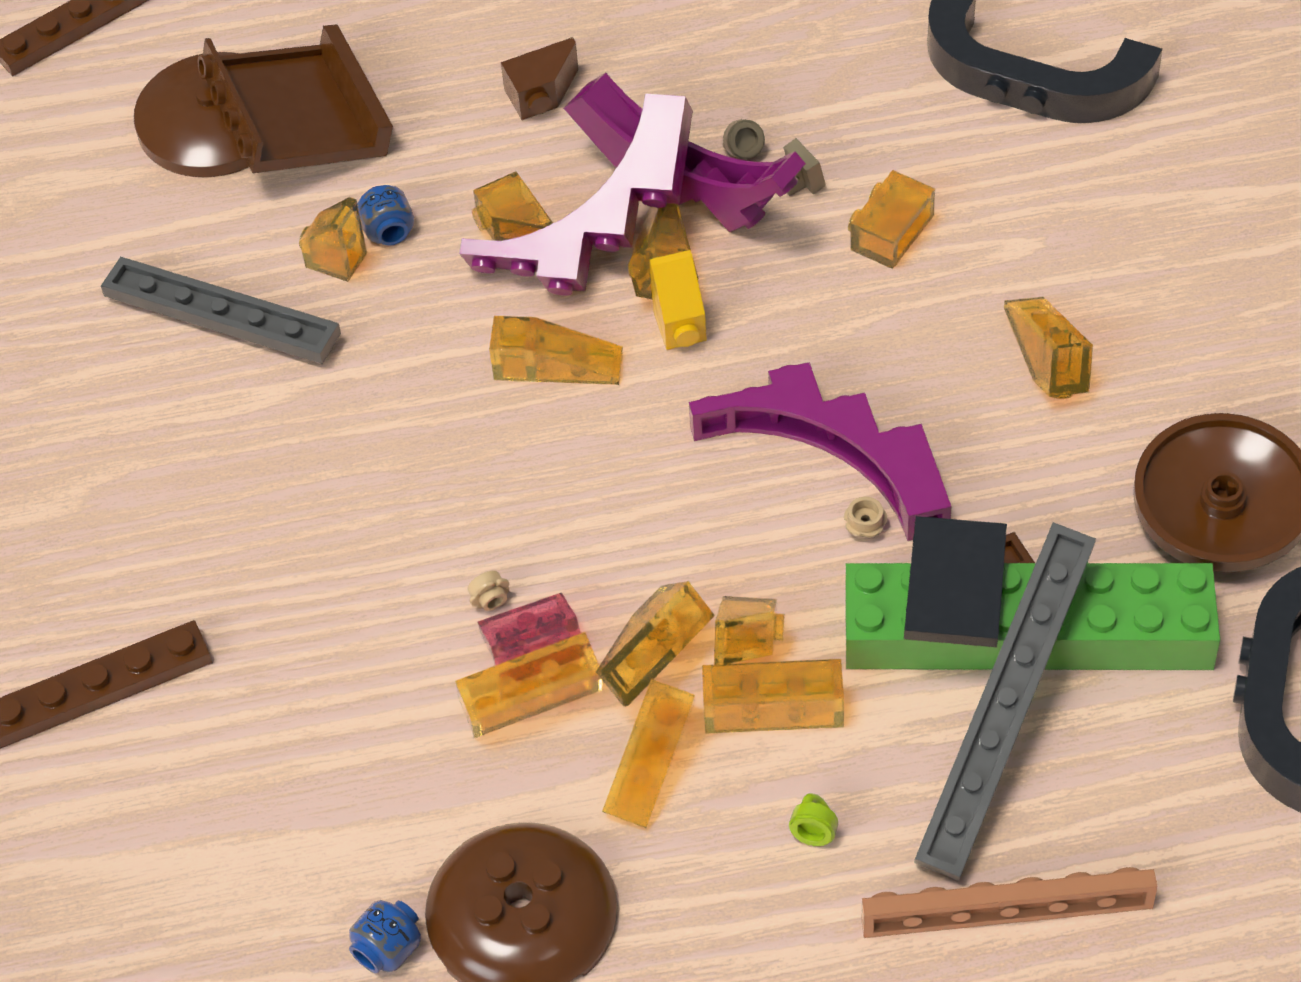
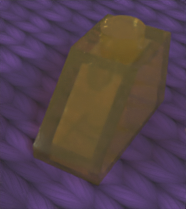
M517 171L473 190L475 208L471 209L473 219L479 230L483 231L486 229L493 241H504L521 237L553 224Z
M348 197L319 212L311 225L303 229L299 239V247L302 250L306 268L346 282L350 280L367 255L357 199Z
M723 596L715 620L714 665H726L773 655L776 641H784L785 614L777 613V599Z

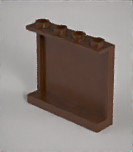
M338 24L323 26L320 45L219 56L211 38H205L203 55L198 57L199 75L202 79H206L210 87L212 101L215 105H219L223 113L225 127L227 131H232L236 139L239 156L246 159L253 174L387 156L393 125Z

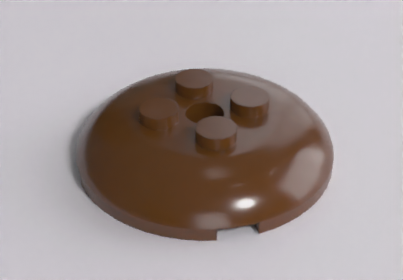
M511 823L496 826L462 843L447 857L437 871L426 900L425 920L427 933L432 949H434L438 958L446 967L447 972L458 982H570L581 974L584 977L600 961L611 942L617 920V900L613 880L597 853L585 842L565 830L539 823ZM523 897H527V900L530 901L521 908L510 906L513 902L522 900Z

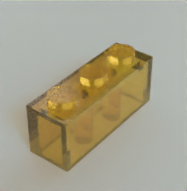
M586 632L455 681L458 699L474 738L603 690L602 671Z
M841 659L702 665L705 734L844 727V690Z

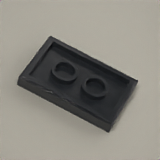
M915 517L904 627L905 640L997 648L1007 524Z

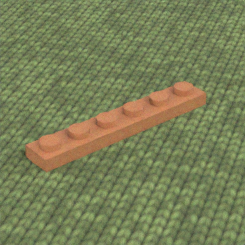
M1125 867L1109 874L1091 875L1086 872H1076L1059 879L1042 880L1038 877H1027L1010 884L994 885L990 882H978L970 885L968 888L946 890L942 887H929L919 893L901 895L894 892H881L873 895L871 898H862L861 922L864 938L1153 909L1158 886L1154 869L1139 870L1134 867Z

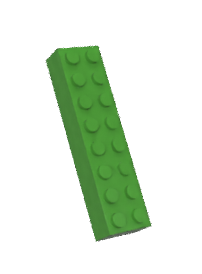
M846 563V669L992 670L1036 563H1004L997 648L905 640L904 627L911 563ZM1087 563L1045 670H1214L1220 644L1213 563Z

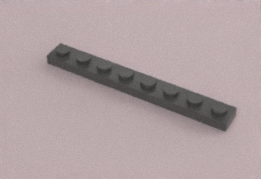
M1052 523L914 860L915 864L954 880H960L1095 546L1096 538L1057 523Z

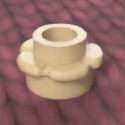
M872 497L856 498L844 512V520L847 521L846 529L857 537H875L882 532V526L887 524V513L881 503ZM861 519H869V521L863 522Z
M494 570L478 575L467 587L471 595L470 604L473 607L477 606V608L483 607L485 611L499 608L507 600L506 594L509 592V581L501 578L499 572Z

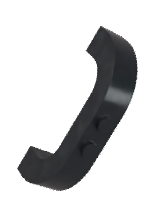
M932 0L930 3L927 48L933 66L947 82L957 89L994 103L1063 122H1101L1119 117L1136 108L1150 94L1159 77L1163 48L1124 38L1116 56L1107 65L1086 72L1069 71L992 49L974 40L969 32L974 25L976 0Z
M1298 567L1281 577L1268 590L1259 606L1252 638L1244 636L1242 638L1238 664L1247 665L1245 676L1237 675L1233 702L1241 704L1238 725L1239 745L1251 774L1276 800L1301 813V742L1287 728L1282 713L1291 639L1301 629V567Z

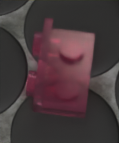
M562 592L477 621L481 637L493 657L497 675L502 683L585 654L577 617Z

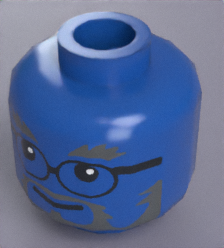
M380 185L372 187L361 196L357 203L356 212L367 238L374 243L388 246L398 244L407 237L414 226V215L404 192L396 186Z
M384 900L373 902L349 930V938L352 943L349 947L350 953L363 967L373 973H379L380 970L386 972L396 971L420 944L421 934L416 925V922L419 920L417 914L411 907L400 900H397L395 904Z

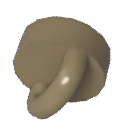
M735 120L724 131L723 148L735 158L745 160L754 158L764 147V131L759 124L752 120Z

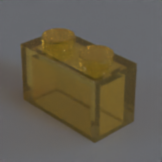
M892 170L883 183L878 182L873 187L869 200L864 207L856 209L848 223V231L851 232L850 250L894 269L933 218L935 188Z

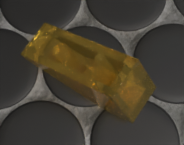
M667 203L666 207L662 208L650 207L646 213L628 263V273L632 279L637 297L652 300L649 259L691 250L678 204Z
M1044 297L1004 300V310L1033 381L1049 397L1056 399H1068L1073 394L1088 393L1093 344Z
M494 316L489 345L494 380L619 385L623 346L537 317Z
M689 581L661 585L631 616L596 670V673L622 706H629L715 615Z
M651 679L602 812L647 828L697 698L696 695Z

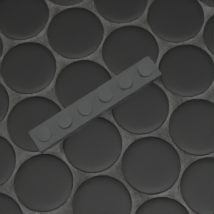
M121 256L101 285L105 297L320 364L324 363L341 335L340 326L337 322Z

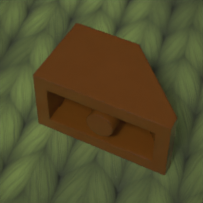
M573 37L501 62L504 90L521 120L543 114L558 108L579 70L576 41Z

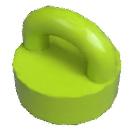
M808 793L804 796L801 804L796 805L789 821V830L792 835L800 842L811 846H825L831 843L835 838L838 828L836 814L829 808L823 798L814 793Z

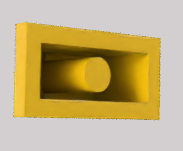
M691 250L649 259L653 313L666 350L689 347L695 343L707 341L705 311Z

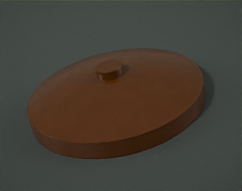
M218 52L219 56L239 54L234 52ZM203 54L182 59L156 74L141 91L134 108L135 130L139 143L146 155L162 168L190 177L224 176L248 168L249 165L246 159L239 156L236 139L232 131H227L225 127L223 113L219 105H215L212 101L210 87L206 79H202L199 75L198 57Z
M1203 414L1181 420L1159 433L1142 453L1134 480L1135 510L1149 537L1174 558L1184 563H1213V571H1246L1278 560L1300 542L1301 449L1292 439L1277 428L1255 418L1238 414Z

